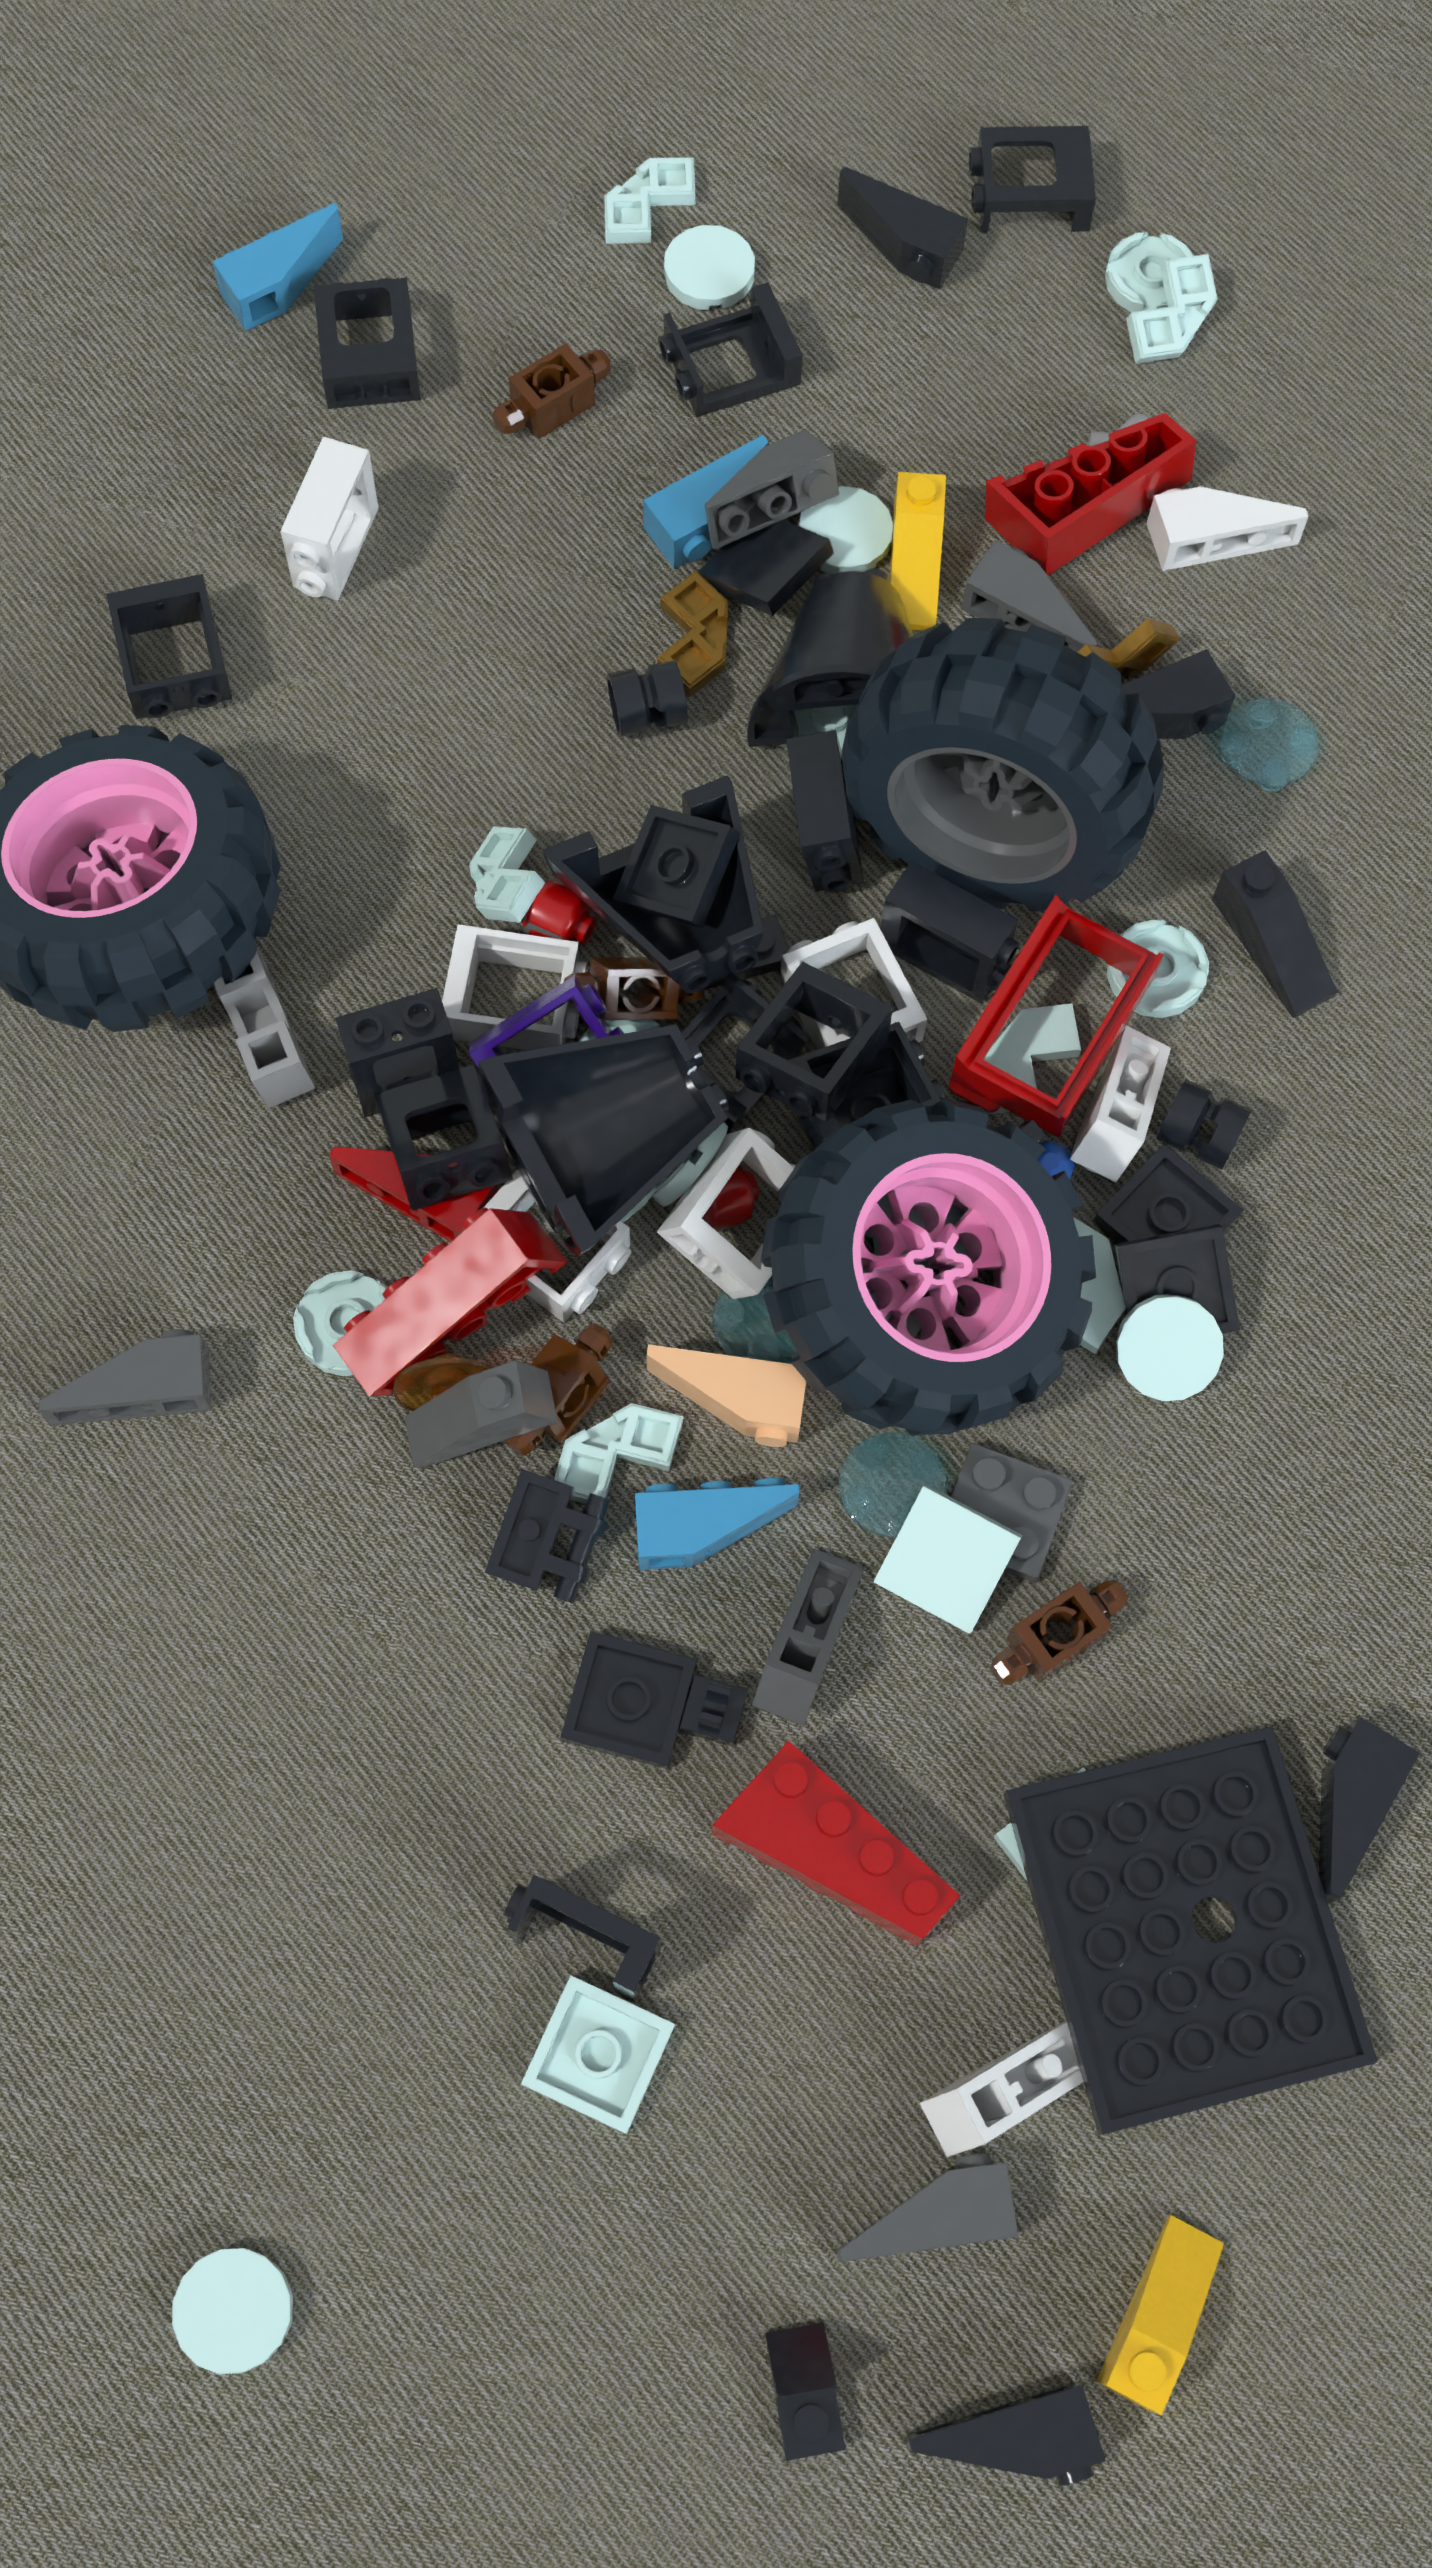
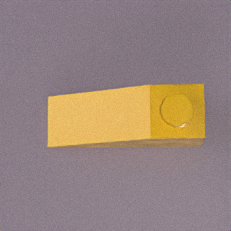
M898 472L893 507L890 583L901 596L912 630H926L936 625L946 475Z
M1168 2215L1096 2383L1150 2412L1159 2415L1163 2414L1187 2358L1224 2245L1223 2242L1172 2215Z

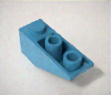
M333 203L318 211H313L302 219L279 230L271 231L264 237L237 250L229 251L224 256L212 261L219 293L246 332L286 313L341 243L343 234L337 205Z
M765 1478L755 1481L754 1487L732 1488V1483L728 1481L705 1482L700 1485V1490L678 1491V1486L674 1484L648 1486L645 1493H635L639 1570L696 1566L795 1508L798 1504L800 1493L799 1484L786 1485L785 1479Z

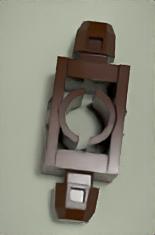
M564 344L508 378L510 399L496 407L493 412L495 426L502 434H511L524 428L526 424L537 439L550 433L595 405L594 384L605 378L610 372L611 362L609 357L602 349L590 350L578 358L567 344Z
M647 957L591 958L590 973H573L563 980L565 982L575 975L582 987L591 983L607 1008L606 1011L601 1013L604 1020L678 1019V1003H695L704 997L705 990L704 988L696 993H686L680 984L673 981ZM640 978L649 984V989L640 987L637 994L630 998L619 992V987L623 990H628L631 983Z
M596 1323L586 1326L574 1339L575 1345L556 1334L551 1337L531 1365L548 1371L558 1423L504 1440L510 1449L524 1456L532 1452L543 1440L542 1433L562 1444L569 1437L610 1382L597 1361H603L612 1345L613 1338L605 1328Z
M1116 1580L1105 1581L1091 1589L1089 1593L1079 1581L1012 1627L1007 1640L1014 1649L1009 1645L995 1656L990 1666L992 1673L1000 1684L1011 1685L1026 1677L1029 1673V1668L1035 1679L1040 1683L1063 1666L1069 1665L1073 1659L1083 1655L1086 1650L1106 1637L1113 1627L1109 1619L1124 1607L1128 1600L1127 1593ZM1073 1618L1076 1619L1077 1624L1071 1631L1072 1642L1059 1644L1051 1640L1045 1647L1042 1645L1041 1642L1047 1634V1623L1060 1621L1067 1625Z

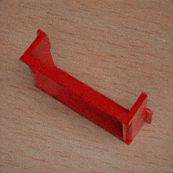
M1055 895L956 1055L949 1082L950 1091L969 1103L982 1107L989 1113L996 1112L1001 1106L1025 1120L1033 1119L1039 1128L1059 1138L1152 981L1155 979L1164 954L1159 952L1156 955L1067 908L1061 899ZM1060 936L1104 959L1108 965L1130 977L1057 1099H1054L984 1061V1058Z

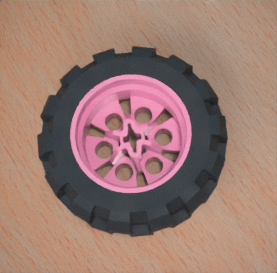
M121 725L118 735L99 737L92 728L59 738L61 748L39 759L31 752L4 772L5 786L0 790V986L15 1001L36 1009L39 1015L84 1030L88 1028L92 1019L100 1020L103 1027L113 1032L149 1028L148 1017L170 1010L178 1019L209 1003L207 991L214 986L213 983L221 976L228 983H233V981L237 980L250 965V961L256 954L257 945L253 937H267L280 894L277 879L281 864L272 833L258 798L244 776L226 764L222 756L181 733L170 742L168 736L154 726ZM144 888H149V890L143 893Z
M911 1099L872 1110L865 1116L844 1125L824 1138L823 1143L811 1154L799 1160L778 1191L781 1206L777 1216L766 1222L761 1262L765 1267L772 1268L773 1290L763 1294L774 1333L786 1330L799 1354L792 1359L791 1364L817 1394L829 1390L842 1400L841 1408L844 1414L880 1430L894 1426L906 1429L911 1436L951 1434L1007 1417L1009 1411L1017 1406L1035 1401L1062 1375L1064 1361L1061 1358L1065 1351L1079 1348L1092 1312V1302L1081 1298L1083 1282L1096 1278L1093 1235L1079 1237L1071 1212L1084 1206L1065 1171L1050 1176L1037 1159L1045 1150L1040 1143L1011 1121L999 1128L988 1124L989 1113L982 1107L942 1099L933 1106H923ZM886 1193L893 1211L890 1220L877 1203ZM952 1203L965 1213L954 1226L951 1223L944 1224ZM910 1210H914L922 1216L924 1228L909 1220ZM865 1232H870L878 1238L880 1243L878 1256L867 1250L864 1244ZM957 1241L965 1247L967 1256L957 1254L953 1249ZM908 1249L909 1252L902 1255L904 1251ZM928 1258L929 1265L936 1266L940 1273L934 1275L932 1269L924 1268V1265H916V1263ZM862 1268H869V1273H863ZM993 1270L994 1287L974 1282L972 1279L978 1276V1271ZM900 1280L906 1281L907 1285H909L907 1289L903 1287ZM866 1284L873 1287L878 1294L879 1302L877 1307L870 1296ZM929 1291L930 1296L923 1297ZM958 1294L965 1302L964 1316L955 1312ZM891 1313L892 1315L887 1322L885 1317ZM908 1315H913L921 1324L922 1332L919 1339H915L907 1330L906 1320ZM943 1326L950 1327L963 1344L961 1348L950 1349Z

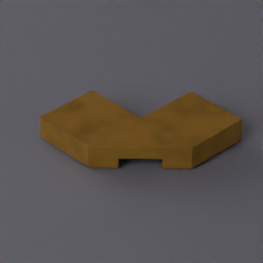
M694 571L660 598V608L687 634L657 657V663L673 660L677 662L684 691L689 698L724 671L726 661L728 600L697 571Z
M1147 618L1114 649L1110 650L1086 644L1077 653L1086 657L1091 652H1094L1117 671H1124L1127 677H1131L1150 667L1173 647L1180 637L1173 625Z

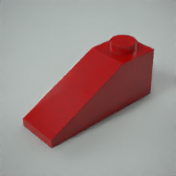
M335 1146L329 1154L335 1175L449 1242H452L463 1232L461 1228L462 1223L474 1212L484 1208L497 1193V1186L494 1185L411 1211L393 1151ZM417 1153V1155L420 1157L432 1156L431 1154ZM454 1162L450 1164L449 1167H454L458 1163Z

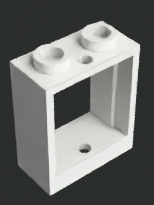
M323 437L280 532L292 585L308 596H324L338 601L379 507L369 450Z
M875 918L862 923L857 921L845 923L838 927L832 935L815 942L812 940L801 941L788 949L786 954L782 955L780 979L785 985L802 961L820 969L868 950L898 1008V1011L892 1013L891 1024L899 1021L908 1039L915 1038L917 1042L923 1041L927 1017ZM798 1012L817 1050L850 1038L844 1034L837 1036L834 1029Z
M458 924L442 999L454 1040L471 1042L505 1020L468 1014L479 961L562 973L560 982L562 984L565 977L573 973L588 971V962L580 961L579 942ZM567 1002L555 1010L552 1026L534 1023L499 1046L534 1050L565 1044L566 1038L575 1039L579 1011L577 1008L572 1007L573 1003Z
M750 1128L726 1134L721 1146L708 1166L684 1192L657 1231L659 1235L733 1299L758 1295L771 1277L772 1268L765 1267L761 1262L763 1243L750 1261L706 1223L702 1217L742 1160L777 1192L796 1166L789 1164L774 1150V1143L766 1135Z
M518 1169L512 1175L513 1180L507 1181L484 1208L527 1212L534 1204L535 1200ZM619 1221L601 1238L605 1242L604 1246L561 1295L536 1275H533L526 1281L531 1288L527 1295L563 1323L574 1311L581 1314L596 1297L598 1289L595 1286L607 1272L611 1275L616 1274L630 1257V1228Z

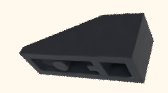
M844 166L840 171L837 205L898 272L909 276L916 282L925 283L940 290L964 249L968 218Z
M1207 649L1121 685L1126 694H1140L1154 718L1157 739H1186L1200 732L1206 735L1218 730L1226 723L1236 696Z
M1264 850L1223 871L1212 901L1292 1018L1335 997L1337 990L1296 895L1267 851Z
M1362 1717L1350 1724L1347 1729L1339 1725L1329 1738L1322 1754L1330 1759L1321 1774L1319 1876L1328 1905L1342 1897L1420 1752Z
M1075 2382L904 2435L907 2448L913 2453L1044 2479L1057 2477L1059 2486L1074 2484L1093 2477L1091 2465L1106 2461L1083 2385Z

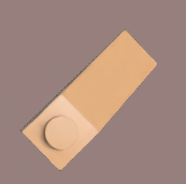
M648 1344V1372L744 1436L755 1437V1442L770 1447H783L787 1445V1442L798 1443L806 1380L792 1364Z

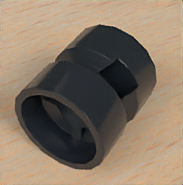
M675 660L648 665L645 674L641 675L634 668L607 673L610 705L619 737L645 733L651 723H655L660 729L688 723L684 686Z
M1185 1079L1156 1139L1181 1151L1192 1147L1195 1149L1197 1159L1222 1170L1252 1110L1227 1098L1216 1102L1213 1100L1211 1090ZM1205 1117L1218 1124L1213 1136L1198 1131Z

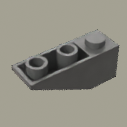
M806 429L762 448L704 504L711 546L717 549L838 496L839 488L834 453Z

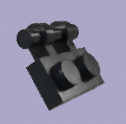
M521 1469L485 1573L536 1591L539 1590L545 1571L560 1575L553 1597L574 1604L580 1584H586L591 1569L587 1568V1564L597 1536L603 1538L608 1522L603 1521L610 1500L589 1493L583 1513L568 1508L574 1491L573 1486ZM562 1524L577 1529L566 1560L551 1555Z

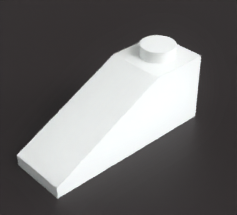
M1205 487L1184 490L1174 488L1162 494L1154 495L1147 527L1162 571L1298 545L1309 516L1306 508Z
M1126 1025L1115 1045L1081 1123L1070 1157L1071 1161L1093 1173L1100 1174L1117 1182L1144 1143L1171 1050L1170 1047Z
M1067 2021L1060 2023L961 2077L920 2102L947 2157L988 2143L1083 2083Z

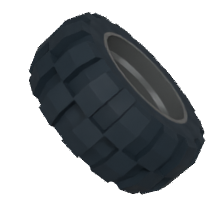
M968 618L953 631L944 622L915 634L899 645L894 652L880 661L868 680L847 725L842 747L847 798L856 819L869 821L870 839L891 860L901 858L908 864L910 861H913L996 908L1004 910L1009 903L1025 904L1030 912L1043 911L1048 908L1055 895L1064 904L1072 898L1083 902L1122 875L1124 868L1136 859L1163 791L1164 761L1160 740L1157 739L1154 718L1140 694H1126L1121 688V673L1096 653L1091 652L1085 657L1064 645L1065 636L1031 624L1027 632L1005 628L1003 619Z

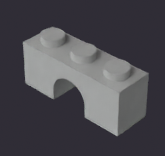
M257 948L254 958L250 961V965L237 980L233 981V983H228L221 976L213 984L238 1035V1038L235 1040L250 1079L267 1108H271L316 1088L268 967Z

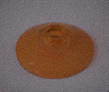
M441 1354L432 1359L413 1364L401 1371L393 1383L394 1397L400 1405L410 1411H414L466 1377L493 1367L478 1360L461 1358L454 1354Z

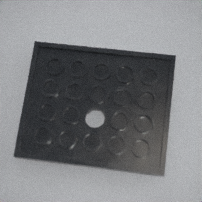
M1273 1726L1009 1789L1003 1793L1098 2136L1378 2063ZM1215 1898L1218 1902L1230 1908L1234 1917V1928L1225 1941L1219 1943L1209 1942L1201 1938L1195 1931L1192 1923V1913L1200 1900Z

